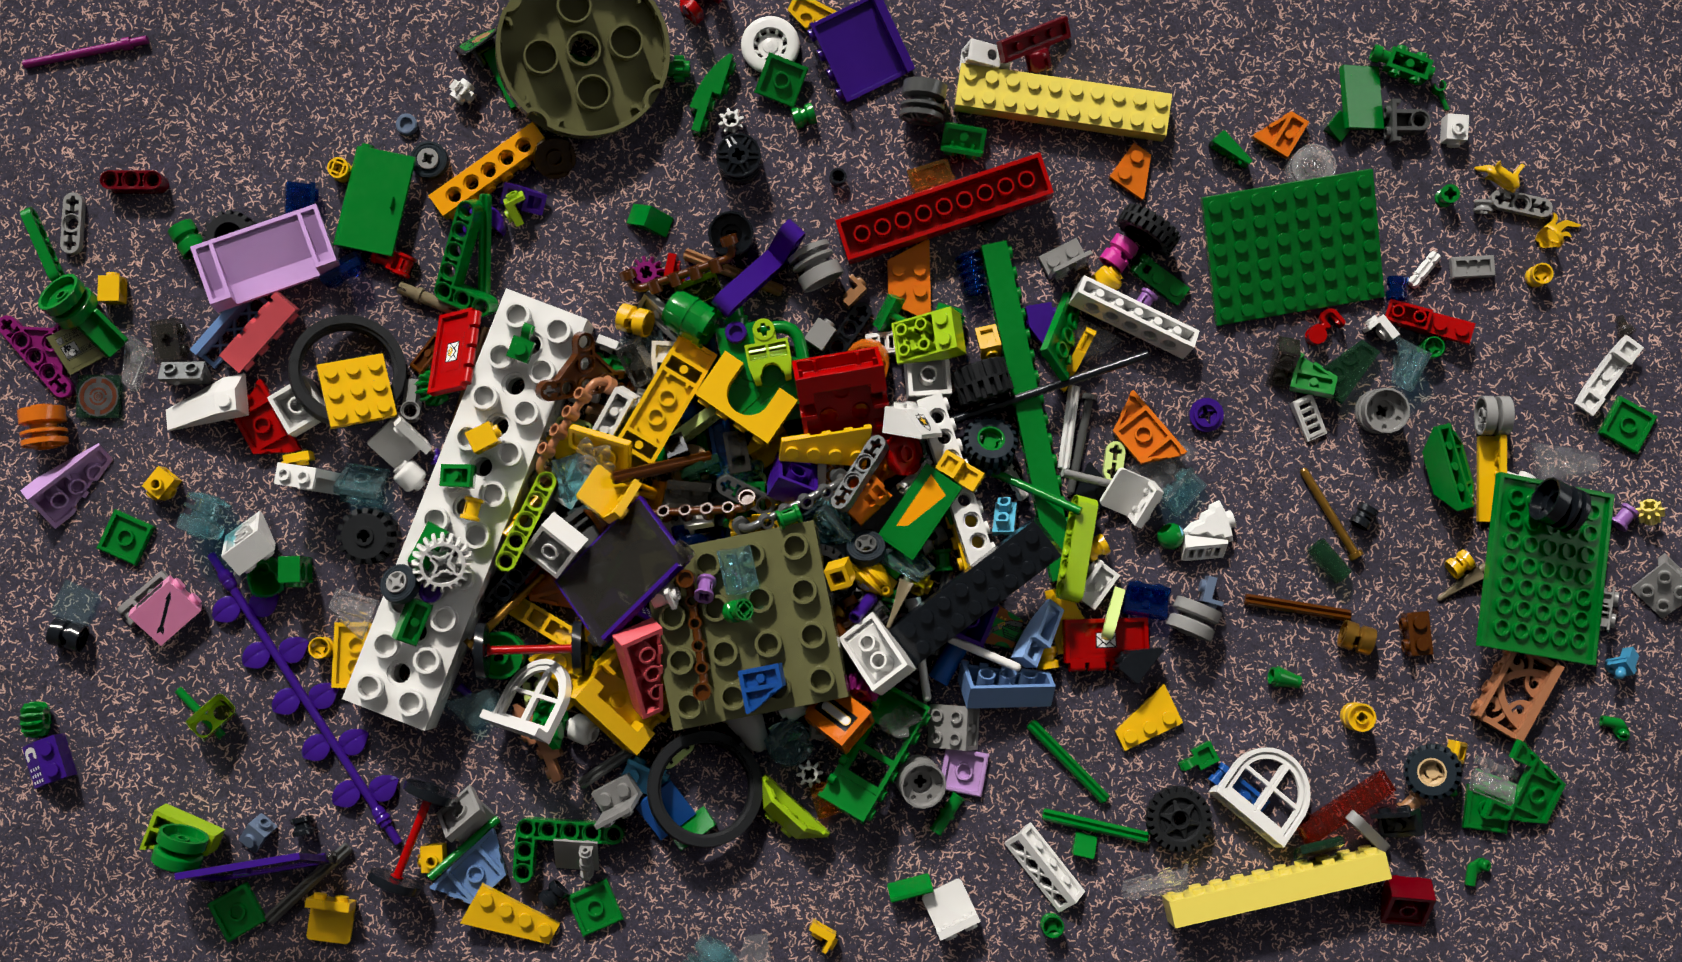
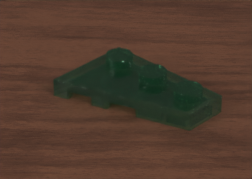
M1361 340L1323 367L1326 371H1330L1338 376L1334 400L1343 404L1378 356L1379 350Z

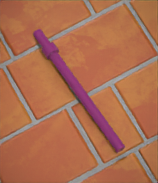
M147 35L136 38L129 36L121 38L120 41L22 60V65L27 69L121 49L127 51L134 49L136 46L149 44L150 41Z

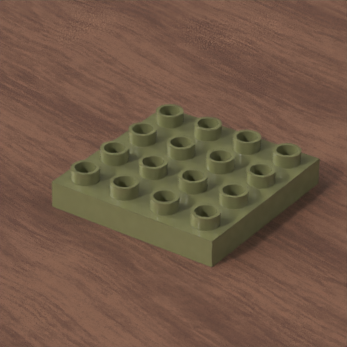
M815 520L785 526L784 530L777 527L680 547L690 560L682 570H690L694 573L695 590L698 587L696 583L697 577L701 574L714 576L717 583L715 588H713V601L708 604L700 603L698 605L699 617L704 621L701 633L702 639L707 643L704 653L705 660L710 664V671L707 674L709 685L712 688V695L704 701H699L693 696V688L700 681L699 674L695 671L697 663L696 654L691 647L694 640L692 629L688 626L690 613L689 607L685 604L686 588H682L677 584L676 576L672 579L675 587H678L681 593L677 609L672 610L669 604L654 608L651 601L649 602L652 618L663 628V635H661V644L663 645L661 664L663 665V679L673 731L845 698L851 695L830 588L824 574L825 563ZM668 550L640 555L646 587L651 585L676 561ZM691 597L689 602L691 605H694L696 600L694 597ZM742 598L748 599L754 609L752 617L746 621L728 623L722 614L724 604ZM697 619L693 620L694 627L699 626V621ZM698 641L696 647L699 650L702 649L703 645ZM782 663L786 686L753 713L746 714L738 671ZM700 664V671L704 672L706 670L704 664Z

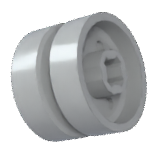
M1479 396L1474 408V426L1477 434L1509 435L1515 420V408L1512 398L1510 396Z

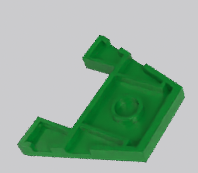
M1516 739L1509 757L1527 766L1508 805H1503L1488 798L1480 816L1485 819L1519 820L1521 822L1547 824L1566 784L1539 759L1536 753L1527 747L1525 742Z

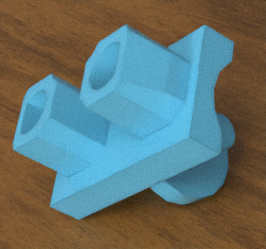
M999 497L998 502H995L993 536L1000 534L1011 535L1015 532L1018 505L1017 502H1011L1010 497Z

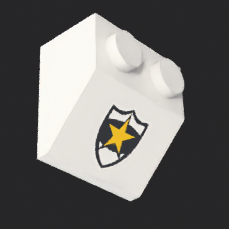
M894 402V406H885L882 433L917 439L942 437V431L924 407H918L917 402Z

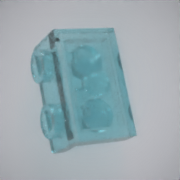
M581 453L552 461V473L557 478L559 484L558 493L565 503L577 499L576 494L590 475L584 455Z
M750 545L717 551L726 595L744 594L759 589Z

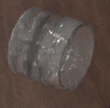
M1305 145L1298 149L1285 164L1283 170L1284 182L1289 183L1335 175L1337 168L1335 157L1330 150L1322 145Z

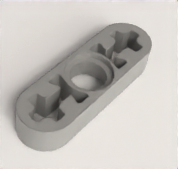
M1504 189L1494 191L1488 199L1494 201V205L1491 207L1495 210L1536 219L1547 217L1553 210L1552 203L1546 198L1518 192L1511 193ZM1501 195L1502 200H1511L1510 202L1504 201L1498 204V200H1496L1495 198ZM1516 199H1522L1525 202L1523 210L1515 206ZM1541 204H1543L1542 207L1546 209V211L1540 213V209L1538 208H1532L1529 211L1531 206L1537 207Z
M74 192L68 193L63 199L60 237L61 249L70 255H77L83 249L86 212L84 197ZM75 199L79 201L75 206L70 205ZM76 218L78 226L71 230L68 223L71 219ZM72 241L76 243V246H72V248L67 247L68 243L70 244Z
M1351 810L1345 817L1377 849L1386 852L1391 847L1354 810Z

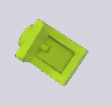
M515 190L508 193L503 202L507 209L504 213L510 223L514 222L516 227L524 224V221L515 204L525 200V195L522 190L519 192Z

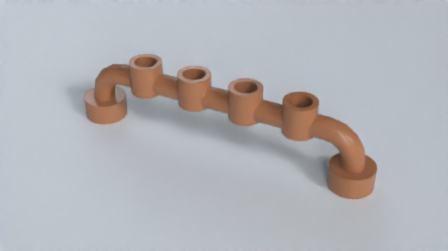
M609 375L603 378L597 377L592 379L585 388L578 387L575 389L573 396L577 399L572 407L566 405L562 409L561 415L564 417V420L560 425L557 423L553 424L549 429V434L552 436L548 443L541 442L537 447V453L540 456L537 459L535 469L538 475L547 471L551 472L557 479L558 473L555 469L549 466L544 467L546 461L555 455L556 446L567 437L568 428L572 422H576L579 419L580 410L584 404L591 401L593 390L599 386L600 391L611 395L614 388L618 386L616 379ZM548 477L540 478V482L548 486L551 485V480Z

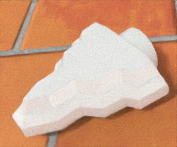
M1218 500L1209 504L1208 510L1200 513L1199 519L1191 522L1183 530L1184 537L1185 535L1223 539L1231 542L1233 541L1231 528L1236 527V521L1231 510L1225 511Z

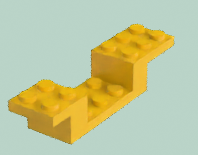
M678 336L618 436L632 441V467L655 462L715 361L716 353L704 346L699 348L692 341Z

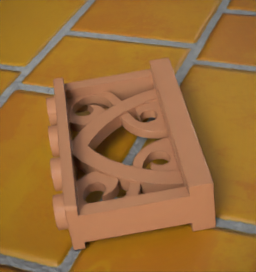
M1502 650L1503 656L1500 661L1493 665L1491 670L1493 674L1489 680L1483 683L1481 687L1483 692L1479 699L1476 698L1470 707L1472 710L1470 715L1514 742L1516 739L1524 741L1565 667L1545 657L1524 654L1527 657L1528 665L1527 669H1523L1524 662L1522 659H1519L1518 665L1513 663L1516 652ZM1534 659L1547 666L1545 671L1532 669ZM1530 676H1533L1531 682H1537L1534 689L1529 686ZM1518 677H1524V689L1530 698L1528 701L1516 700L1508 705L1504 683ZM1491 702L1494 704V709L1491 711L1496 712L1500 709L1502 711L1500 715L1494 718H1490L1485 712V709ZM1517 705H1521L1523 708L1521 714L1517 713V709H1514L1513 712L1511 710ZM1505 717L1513 728L1509 730L1497 722Z

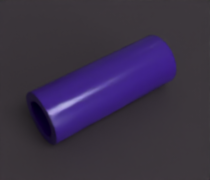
M872 592L866 593L850 612L849 619L853 623H859L877 602V596Z

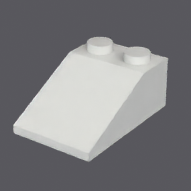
M258 511L224 538L221 557L239 576L244 572L246 574L251 572L257 566V562L261 559L267 560L274 554L276 542L261 511Z
M874 612L870 613L839 637L841 644L872 692L883 695L916 670L906 652Z

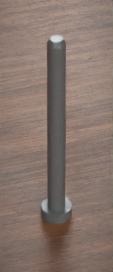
M1083 393L1082 399H1085L1071 466V470L1077 472L1080 470L1093 401H1097L1098 397L1090 393ZM1069 479L1067 495L1073 496L1075 494L1077 480Z

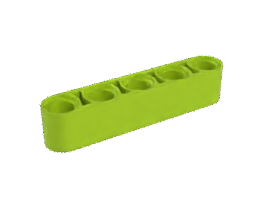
M551 472L540 473L533 483L495 559V566L499 571L509 572L516 565L556 485V478ZM548 477L551 480V487L543 488L539 482L540 478ZM531 497H539L542 502L541 506L538 508L532 507L529 502ZM528 516L532 521L531 526L528 528L522 527L519 522L520 518ZM512 536L520 537L522 540L520 547L514 548L510 545L509 540ZM500 557H510L512 560L511 566L508 568L502 567L499 564Z
M1074 495L1071 503L1083 509L1080 515L1070 511L1068 514L1056 585V597L1079 603L1083 598L1098 501Z

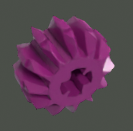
M642 256V263L636 259L634 262L637 267L630 266V268H635L637 277L634 280L639 284L662 277L660 275H663L665 269L660 268L662 265L660 261L654 263L655 258L653 256L650 257L648 262L646 257ZM646 270H649L652 274L650 277L647 276L648 278H645L642 274L644 271L647 273Z
M858 669L851 671L847 678L850 696H853L854 699H859L861 702L876 701L880 695L872 692Z

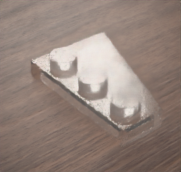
M1181 438L1178 441L1187 451V454L1184 456L1143 465L1137 462L1128 467L1127 470L1155 481L1163 491L1198 451Z
M1533 442L1529 443L1535 476L1539 480L1555 477L1562 481L1603 473L1599 452Z
M1189 861L1181 863L1182 868L1171 870L1168 867L1162 869L1163 872L1156 876L1146 874L1123 881L1121 890L1123 899L1130 898L1131 900H1136L1142 896H1160L1166 892L1173 891L1179 893L1189 889L1191 872Z

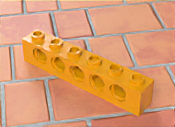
M531 122L428 195L446 220H453L456 208L461 201L479 200L480 194H491L496 190V186L499 183L511 180L516 171L528 168L531 164L530 161L533 160V151L536 145L544 139V136L536 125ZM524 145H531L528 152H521V148ZM507 157H513L511 164H504V160ZM490 169H496L494 176H486ZM473 181H478L476 189H469ZM460 193V200L457 202H452V197L455 194Z

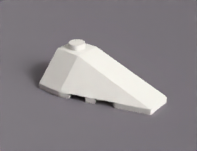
M246 374L223 377L166 409L167 430L173 431L248 416Z

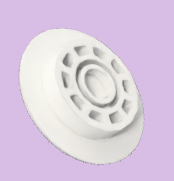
M775 16L761 17L753 21L746 28L741 39V51L745 61L759 72H762L769 52L795 62L800 49L799 36L795 28L786 20Z

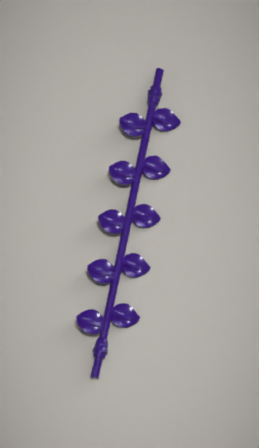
M215 552L207 555L218 573V581L232 594V596L222 597L215 603L212 610L213 619L218 622L230 623L238 618L242 610L262 642H254L247 646L242 656L243 665L249 668H263L272 656L292 687L284 688L277 692L272 701L273 712L283 715L296 712L302 702L322 733L314 734L304 742L302 747L303 758L312 761L323 760L332 748L352 779L345 780L336 786L332 794L333 804L339 807H352L358 802L362 794L372 810L371 812L376 824L381 829L384 828L396 846L402 842V839L391 824V815L377 801L385 802L390 800L395 795L399 779L393 775L378 776L370 782L368 789L347 755L361 753L366 746L369 733L363 729H350L345 731L339 737V741H337L316 708L326 709L331 707L335 702L339 688H331V683H320L313 686L309 691V695H307L286 663L301 661L306 654L309 641L302 637H290L280 643L278 650L257 618L270 616L275 611L279 595L276 594L268 598H260L253 595L248 604L237 587L233 572L225 569Z

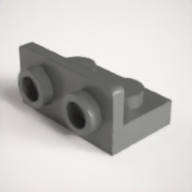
M205 361L161 362L158 380L160 382H167L168 385L211 384L212 376Z

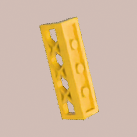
M1507 435L1477 436L1476 522H1490L1496 473H1507Z

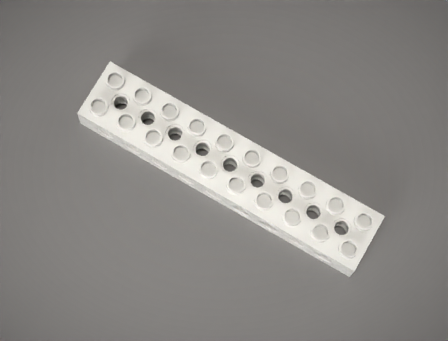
M506 288L474 367L472 384L466 387L396 565H408L413 569L417 567L411 565L407 560L429 521L449 531V534H454L453 541L461 537L460 545L468 544V548L465 551H472V556L469 557L473 559V565L469 566L472 568V573H465L468 576L467 581L460 579L461 587L456 586L454 583V590L450 591L448 586H446L442 597L437 602L430 603L433 604V607L425 624L427 633L424 639L418 641L416 647L395 640L392 637L405 604L397 605L391 603L383 596L343 695V700L423 731L437 727L468 649V646L463 641L466 638L469 640L472 638L482 613L481 602L490 592L498 573L495 559L501 549L502 542L506 539L502 532L512 523V518L520 511L537 474L535 469L536 462L540 456L537 453V447L541 442L548 443L546 437L549 435V429L556 423L566 399L556 401L541 400L536 396V386L540 381L554 379L571 356L574 334L581 331L592 335L594 326L588 319ZM524 322L535 326L530 341L540 340L541 343L539 351L532 354L529 364L506 356L513 336H521ZM582 336L579 340L581 348L587 344L585 336ZM518 380H524L525 386L520 394L513 395L512 386ZM569 382L564 383L562 386L564 394L568 393ZM547 387L543 393L546 394L549 391H555V389ZM502 420L508 421V430L500 437L501 444L479 455L473 452L465 432L487 421H490L493 425H498ZM490 460L492 470L487 476H482L480 474V467L483 462ZM441 464L475 465L477 467L475 489L439 486ZM465 496L484 500V504H481L479 522L460 518L466 503ZM442 546L439 552L445 551L447 547ZM458 554L451 561L459 569L462 561ZM504 556L500 557V559H499V564H500V565H501V563H502V560H503V557H504ZM446 559L438 560V567L439 565L443 566V564L444 566L447 565ZM432 564L430 570L427 571L429 574L432 571V567L434 566V564ZM441 573L437 578H447L452 575ZM418 592L415 598L422 600ZM403 664L407 665L410 669V677L407 681H403L399 673Z

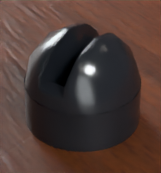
M840 168L833 169L829 176L830 183L834 187H841L846 182V172Z

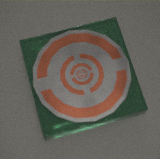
M78 375L76 418L122 419L123 376Z
M1343 836L1300 845L1293 851L1294 860L1338 850L1345 845Z

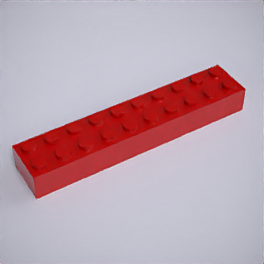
M1039 152L835 221L849 265L1052 199L1054 191L1041 153Z

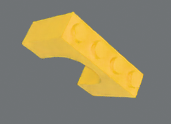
M725 351L695 393L699 398L697 402L707 409L709 406L716 409L715 414L726 421L729 418L735 422L733 426L740 432L745 433V431L751 433L753 435L751 439L762 446L765 443L769 446L798 404V400L779 388L767 407L760 413L743 415L736 412L730 406L728 393L732 383L743 369L744 363Z

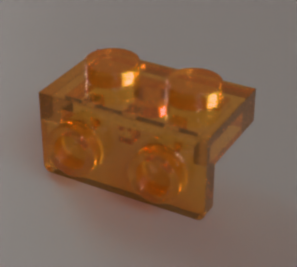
M947 158L906 171L913 194L955 181V175L952 174Z

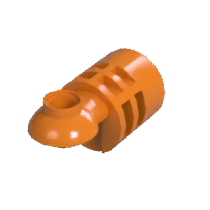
M886 457L883 458L852 508L846 512L860 526L893 496L884 488L885 485L883 484L886 479L896 475L888 466ZM852 479L849 483V487H856L859 483V479ZM840 499L838 503H839V504H840V503H843V504H844V503L846 502V500H845V499H844V500H841V499Z

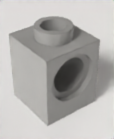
M818 317L805 336L807 344L822 353L836 333L835 324L827 318L822 320Z

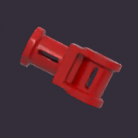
M394 251L393 257L376 253L371 255V263L384 265L387 270L405 279H410L409 273L414 263H417V259L402 252Z

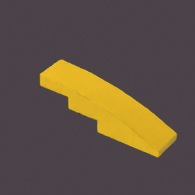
M527 599L522 600L509 613L515 619L558 645L571 644L572 626Z

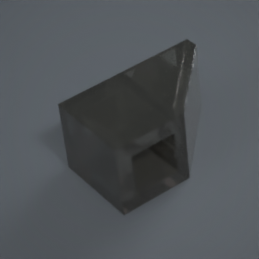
M1278 336L1272 351L1266 384L1287 389L1301 356L1300 340Z

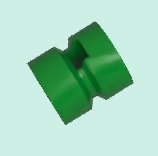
M185 219L174 224L167 232L171 240L178 245L177 249L183 259L186 260L194 258L190 247L202 243V239H204L201 234H198L199 230L192 219Z

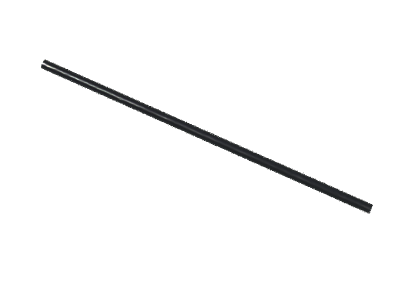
M1146 350L1069 376V380L1062 382L1058 380L949 418H953L955 424L1150 359L1149 354ZM943 419L936 421L935 423H941ZM882 445L874 446V448H880Z

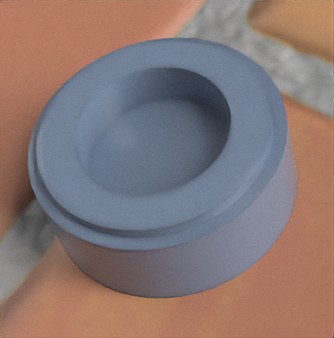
M405 113L397 118L396 128L402 135L410 136L417 131L418 121L413 115Z

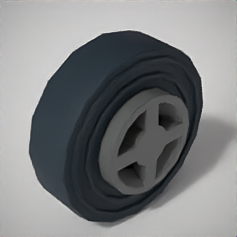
M862 530L850 536L846 544V553L850 561L855 565L871 567L882 561L885 555V542L877 532Z

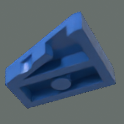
M782 663L738 671L746 714L753 713L786 686Z

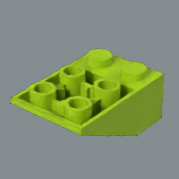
M951 306L891 323L897 364L945 360L967 354L961 314Z

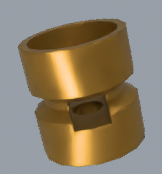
M1345 620L1338 634L1337 646L1348 650L1354 648L1355 652L1368 656L1374 649L1377 630L1365 625L1360 628L1358 623Z

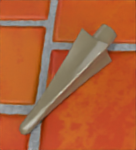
M1485 562L1479 566L1477 565L1471 571L1467 570L1437 600L1442 601L1455 592L1484 579Z
M905 573L904 578H900L898 581L893 607L886 625L887 629L892 627L898 611L913 588L914 583H911L913 579L912 574Z

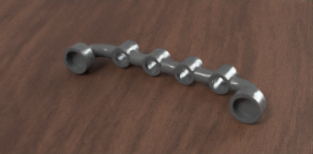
M841 467L832 469L830 472L831 483H822L818 486L817 490L809 494H800L798 499L790 504H780L778 510L783 511L791 508L794 504H797L799 508L802 507L807 510L812 508L814 501L821 497L825 500L830 499L833 496V491L837 489L847 471ZM808 499L807 503L803 504V501ZM762 513L758 520L751 523L746 517L738 516L733 520L732 528L738 535L747 534L762 527L764 529H771L774 521H776L775 513ZM765 519H769L767 523L763 524Z

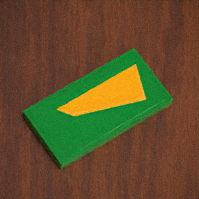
M926 463L879 532V535L882 536L884 541L911 560H915L963 487Z

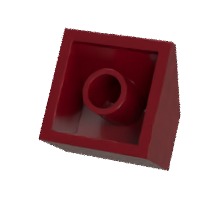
M1391 875L1392 879L1385 880L1382 887L1380 922L1425 927L1436 903L1432 879Z

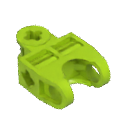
M765 318L757 320L753 325L755 343L744 345L748 367L756 387L762 386L761 377H763L764 369L769 365L778 366L782 373L785 374L786 381L792 380V358L788 337L777 339L774 325L770 320ZM761 326L770 329L767 331V335L763 336L761 332L758 333L761 330Z

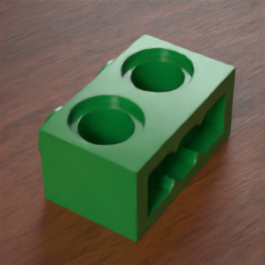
M278 556V583H285V587L303 588L306 587V583H313L312 557Z

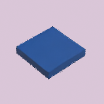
M671 779L661 785L664 807L673 821L681 826L693 817L696 812ZM646 796L635 808L662 840L668 834L662 830L654 819Z

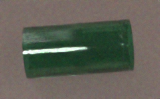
M1324 538L1319 539L1307 549L1308 554L1334 584L1340 583L1352 572Z

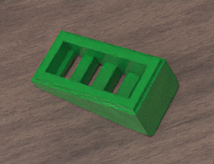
M1224 130L1208 145L1244 169L1252 162V159Z

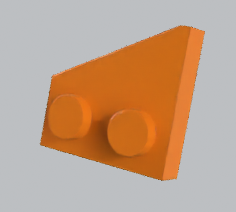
M1290 111L1282 116V118L1256 132L1251 139L1287 159L1309 121Z
M1133 143L1113 170L1109 179L1142 201L1145 197L1151 154L1136 143Z

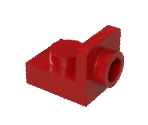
M668 253L664 276L680 271L681 261H678L677 254Z

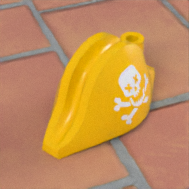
M851 562L856 574L855 582L861 590L885 597H890L894 593L888 573L880 562L871 567H861Z

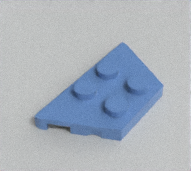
M492 828L443 873L430 886V889L438 890L448 894L450 897L459 898L471 904L482 882L493 888L508 873L496 830Z

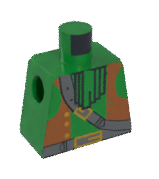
M997 604L996 606L1000 608L985 643L1012 649L1015 641L1018 642L1024 631L1020 629L1023 620Z

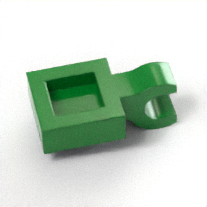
M524 322L521 336H513L506 356L529 364L536 343L530 341L535 326Z
M1208 740L1190 749L1189 751L1192 756L1178 762L1181 771H1187L1196 765L1199 770H1203L1220 761L1211 741Z

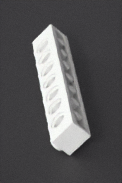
M942 393L916 400L917 406L926 408L930 415L939 413L942 416L943 421L936 424L942 433L947 434L949 437L947 444L940 443L938 437L927 439L935 466L946 449L963 459L961 454L963 445L960 438L956 439L954 431L957 428L954 419L949 418L947 410H950L947 398H943ZM963 487L949 510L969 567L994 548L995 544L990 542L988 534L991 533L988 522H983L981 513H984L981 501H977L975 494ZM960 495H966L969 498L968 506L959 504L958 497ZM966 516H973L976 519L974 527L966 525ZM974 536H978L983 540L981 548H976L972 545V538Z

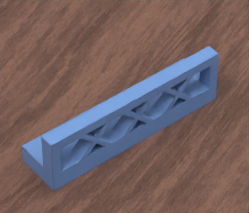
M264 297L259 298L264 304L269 302ZM253 301L223 311L189 350L216 369L223 359L219 356L215 361H212L206 354L211 348L218 347L220 354L223 351V347L228 346V344H223L222 336L225 332L233 331L234 338L237 335V331H241L240 334L243 332L242 329L244 327L237 328V319L240 316L248 315V322L252 319L251 315H255L253 318L258 316V311L251 312V303Z

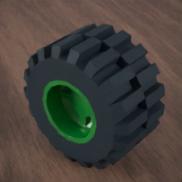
M987 416L982 417V420L979 418L975 419L974 423L968 425L962 440V457L967 459L970 465L986 473V476H991L992 473L998 475L1001 471H1006L1008 466H1011L1018 443V438H1015V430L1011 431L1012 426L1004 424L1005 420L1000 419V421L996 420V417L993 416L991 419H988Z

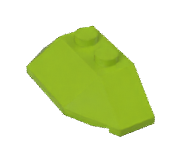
M766 773L763 775V809L766 811L764 815L772 823L777 821L782 826L780 830L789 838L793 836L795 839L824 838L829 836L830 831L769 775Z

